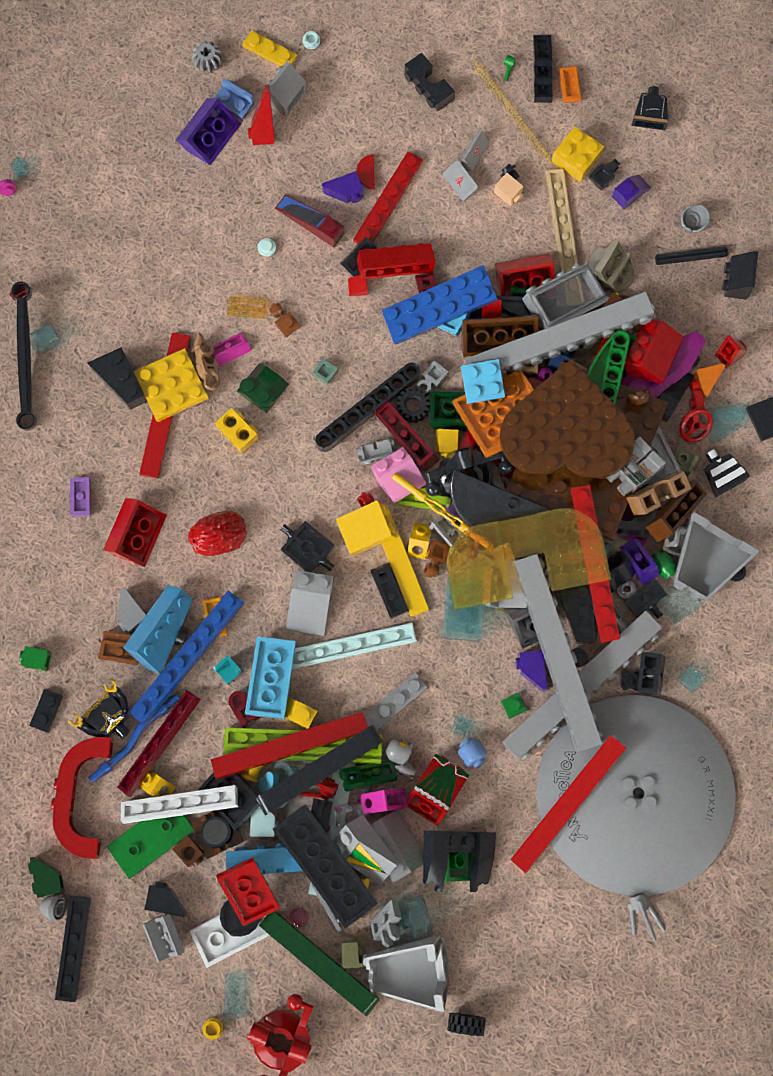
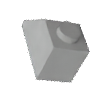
M123 587L120 591L117 617L120 620L118 624L124 632L128 630L132 634L145 618L146 613L127 589Z

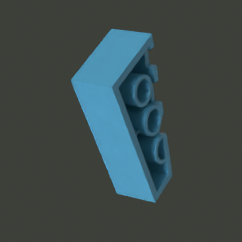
M167 585L123 648L146 669L161 674L193 600L182 589Z
M275 844V848L267 849V845H256L255 850H247V846L235 847V851L226 852V870L254 857L263 874L303 871L284 844Z

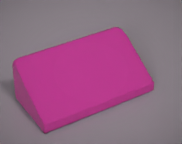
M242 332L213 346L214 353L212 356L217 360L218 367L250 352L251 348Z

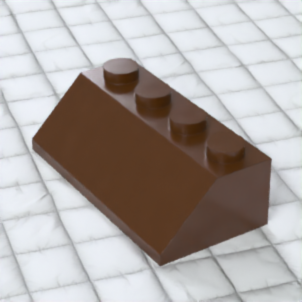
M538 315L462 319L461 348L463 357L474 356L538 332Z

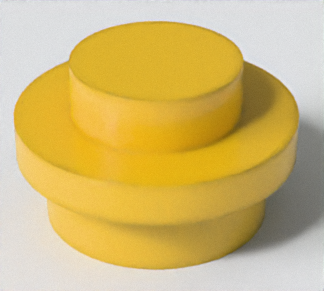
M217 1018L208 1019L202 1028L204 1036L211 1040L219 1038L223 1032L222 1022Z

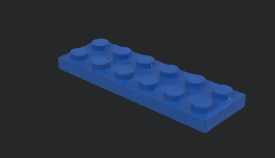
M482 265L387 307L382 312L393 342L396 345L498 301L486 267Z

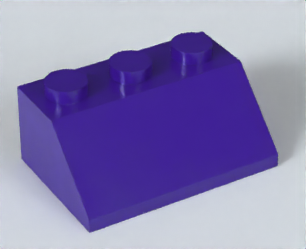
M207 98L176 138V141L186 151L211 165L241 123L218 98Z

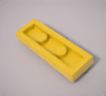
M252 30L242 43L244 48L278 66H283L286 61L293 65L297 58L296 53Z

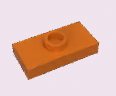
M577 66L560 67L558 72L563 103L581 102Z

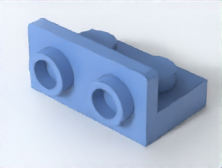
M224 78L222 80L223 86L214 98H218L233 115L243 120L255 104L253 94L247 89L243 90L238 87L234 81H228Z

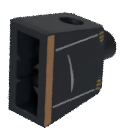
M651 86L648 88V93H641L631 126L665 131L668 124L667 97L659 95L658 87Z

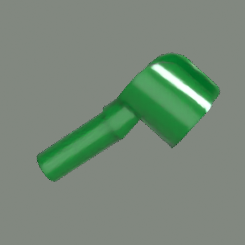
M510 55L506 56L503 63L508 66L503 80L507 82L510 72L514 67L513 65H515V58Z

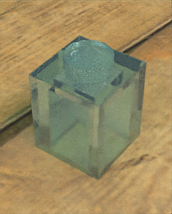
M50 324L30 333L33 339L30 343L35 351L39 350L41 355L62 345Z

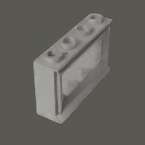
M589 262L583 265L578 263L571 268V271L566 272L564 270L556 275L557 278L553 280L548 278L541 283V286L536 287L534 285L526 290L527 294L522 300L531 315H538V327L540 330L590 313L598 307H604L609 297H607L589 267Z

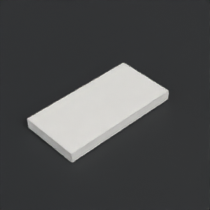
M220 915L189 930L206 968L269 936L259 924L249 935L242 937L233 936L222 927ZM266 916L260 918L259 924L263 921V919Z

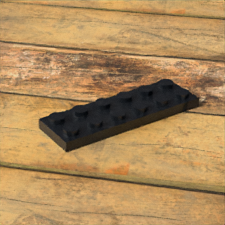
M306 804L272 828L345 929L378 904Z

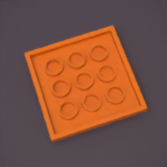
M521 370L502 377L505 398L467 404L465 394L452 400L454 407L486 458L502 451L500 429L506 414L534 390Z

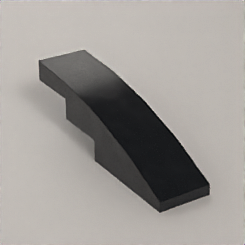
M533 35L534 103H552L551 35Z

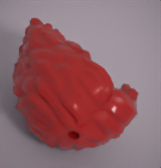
M225 510L212 513L199 519L190 528L188 541L193 545L194 552L200 555L215 556L229 553L240 548L247 534L245 530L246 524L242 516L234 511Z

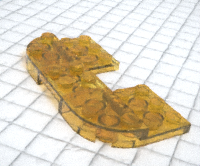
M567 508L539 512L534 515L500 522L495 521L468 528L457 537L452 547H450L447 556V572L454 609L459 610L513 599L506 561L535 554H545L552 591L611 580L601 531L587 515Z

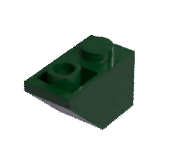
M31 857L28 869L29 873L33 874L32 890L34 895L37 894V898L65 892L61 871L39 857Z

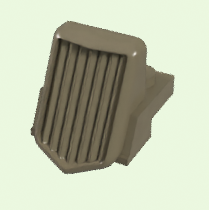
M612 240L606 249L602 247L596 248L588 265L598 282L617 293L632 285L635 262L630 253L624 252L620 242Z

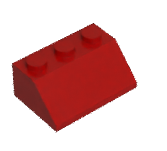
M550 254L495 263L500 296H512L510 286L532 287L536 285V287H539L546 279H555L554 261ZM556 286L547 290L544 298L557 296Z
M651 319L649 323L642 325L625 360L627 376L663 384L684 337L664 321Z
M125 498L103 550L116 557L145 567L167 515L138 499Z

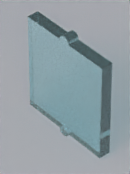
M675 587L666 591L668 595L659 601V605L664 610L663 613L667 614L674 625L702 606L699 601L689 596L690 591L684 589L682 592Z

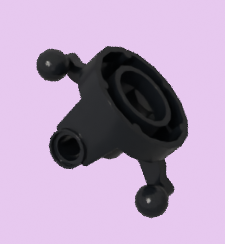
M471 447L457 449L443 458L439 468L426 472L428 480L426 492L429 496L433 497L437 496L442 490L445 495L451 498L450 482L453 470L461 472V469L471 468L475 473V478L490 484L491 468L488 464L489 461L501 459L498 469L502 474L511 473L513 465L506 459L503 451L486 458L483 453L471 450Z

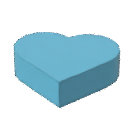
M267 772L264 777L259 778L257 783L258 790L264 793L278 784V774L276 772Z

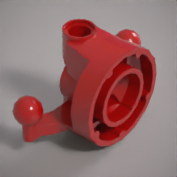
M299 994L290 995L287 999V1005L294 1011L303 1009L302 1017L289 1010L271 1011L258 1022L253 1023L247 1038L253 1044L254 1053L260 1062L270 1069L281 1070L279 1076H287L288 1072H292L302 1063H305L312 1047L309 1044L310 1035L307 1023L314 1006L304 1002ZM271 1031L274 1034L282 1033L286 1035L288 1040H294L289 1052L286 1050L277 1051L268 1043Z

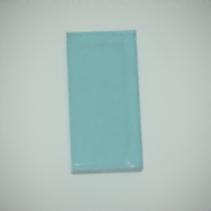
M225 975L223 1017L244 1018L246 975Z

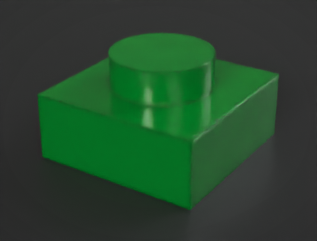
M519 693L501 700L509 719L527 711Z

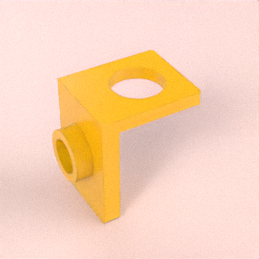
M414 523L408 546V556L426 559L425 556L432 533L428 525ZM414 546H420L423 549V552L416 553L413 551L412 548Z
M150 770L139 786L153 797H159V791L164 786L168 787V791L163 796L171 795L176 786L161 778L152 770Z

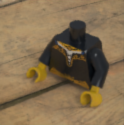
M110 678L113 683L112 686L108 687L104 683L107 692L81 718L76 713H73L77 720L74 723L68 720V723L90 736L104 737L106 735L110 737L115 732L123 739L130 733V730L123 724L129 718L127 715L129 711L127 697L119 687H116L115 680Z

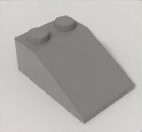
M295 570L286 630L324 636L334 576Z

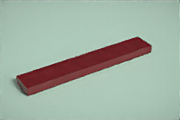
M185 691L117 786L128 797H132L201 699L190 691Z

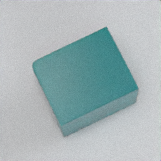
M228 655L213 668L228 685L243 672Z

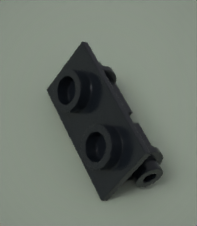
M313 798L311 812L327 833L333 802Z

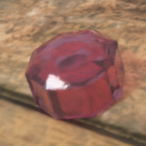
M295 908L290 914V922L296 928L305 927L309 921V913L304 908Z

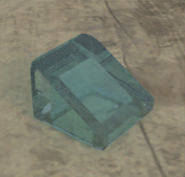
M457 714L450 733L464 739H469L475 721Z

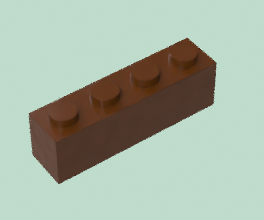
M696 479L689 483L691 486L689 491L678 497L671 498L645 527L657 542L672 535L707 495Z

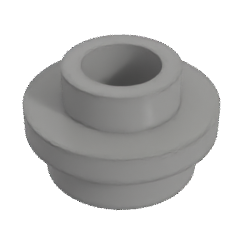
M628 580L620 584L617 588V594L623 599H629L636 594V586L632 581ZM624 586H628L630 588V592H625L623 589Z

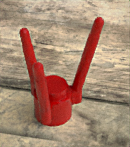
M326 777L322 783L318 782L315 784L320 787L319 792L322 794L303 792L298 796L321 798L328 801L329 798L334 799L339 784L335 783L336 780Z

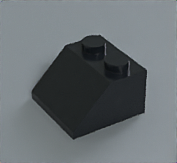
M757 251L731 256L730 260L725 262L724 273L727 275L722 283V291H725L724 297L744 300L748 298L755 287Z

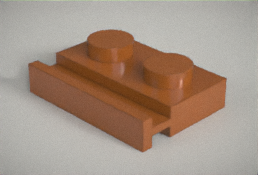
M103 631V640L98 659L138 665V661L123 648L132 635Z

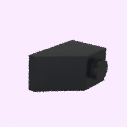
M155 882V885H149L144 910L181 917L187 916L184 906L173 889L167 888V883Z

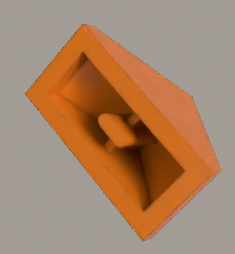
M723 363L697 369L694 373L695 380L700 382V391H702L704 401L726 366Z

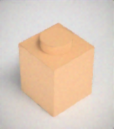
M506 173L495 185L494 193L511 206L514 202L518 203L523 197L524 186Z

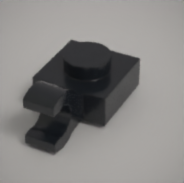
M614 159L607 167L601 164L588 178L602 190L614 179L615 175L613 173L619 169L620 163Z

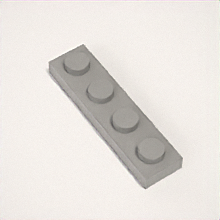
M414 673L364 715L367 726L374 725L378 731L428 687Z

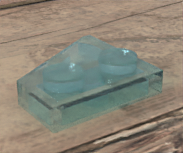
M746 405L707 409L713 417V426L710 431L712 444L717 443L748 424Z

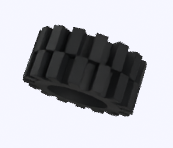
M412 387L411 390L406 388V391H402L397 398V411L408 423H418V421H423L428 416L430 398L420 388L418 390L415 387ZM411 399H416L421 404L420 409L416 412H411L406 407V403Z
M452 1012L449 1013L447 1030L463 1035L484 1036L486 1018Z

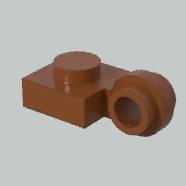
M273 303L271 308H269V311L275 318L279 317L275 321V325L285 337H288L301 327L290 311L283 316L284 309L279 303Z
M430 540L425 558L432 562L427 563L424 568V574L427 577L437 576L439 572L437 563L445 564L450 548L449 545L436 540Z

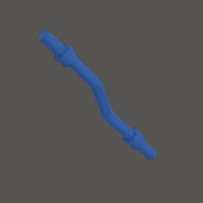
M174 694L161 705L146 725L140 722L126 746L111 759L105 760L100 764V768L88 777L91 782L94 783L105 773L108 774L112 771V767L132 751L143 730L158 717L168 713V709L178 702L180 698Z

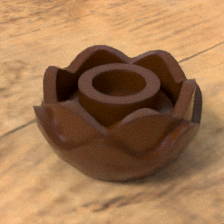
M648 389L628 394L626 399L629 404L636 406L648 402L651 394L648 392Z

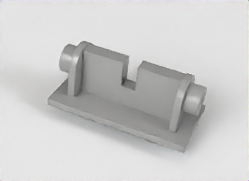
M387 438L376 441V449H374L373 443L360 445V448H356L360 464H371L376 459H383L394 453L396 450L393 447L395 446L393 439L389 440Z

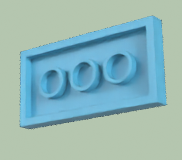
M257 636L245 710L246 715L285 720L296 641Z

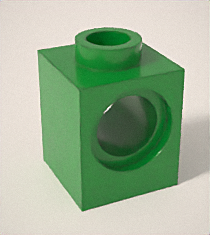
M25 646L24 651L22 650L20 653L19 662L25 668L47 672L52 653L47 650Z

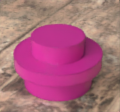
M4 179L0 181V194L11 196L13 193H16L17 186L12 180Z

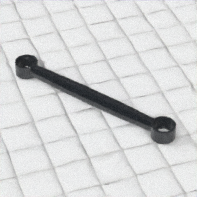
M19 281L11 288L12 295L17 300V363L21 412L16 417V423L22 430L30 431L37 423L36 417L31 413V346L27 301L32 296V290L27 283ZM20 286L28 288V294L23 298H19L15 294L16 289ZM31 415L33 418L32 425L29 427L21 426L20 419L22 416Z

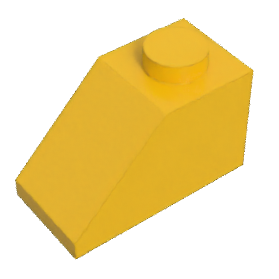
M288 697L285 718L305 729L311 728L318 715V711Z

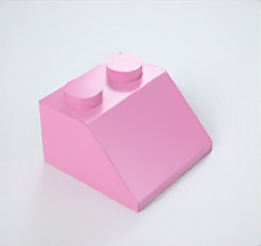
M403 447L371 466L377 482L393 503L411 493L392 479L396 472L418 489L426 485L413 459Z

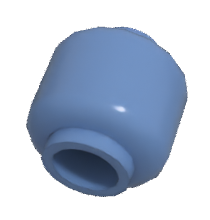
M471 737L459 745L458 754L465 766L478 768L485 763L484 759L487 757V751L479 739Z

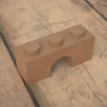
M684 471L673 472L626 498L633 514L643 515L660 507V502L678 497L689 491L691 486Z

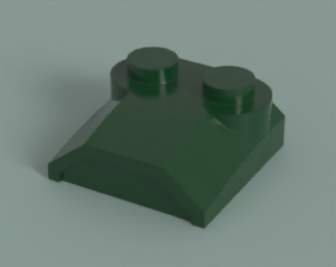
M259 363L249 376L241 381L237 393L265 413H268L289 386V383L273 370Z
M430 391V426L433 429L461 431L467 427L452 401L465 395V392Z

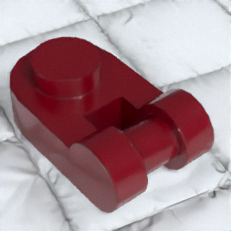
M433 272L427 273L424 276L415 275L418 293L436 286ZM429 282L430 284L428 286H423V283Z
M235 691L230 695L228 703L243 728L248 726L247 723L250 721H256L260 718L253 715H245L243 717L241 711L246 709L247 695L245 693Z

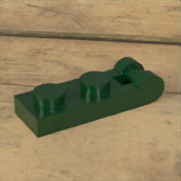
M391 760L382 761L381 764L371 763L344 768L339 771V776L343 780L342 785L346 792L359 787L396 781L398 777Z

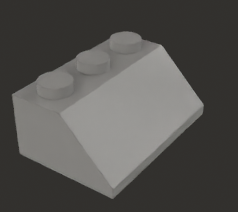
M399 810L371 824L372 828L400 863L390 874L393 883L423 865V852Z

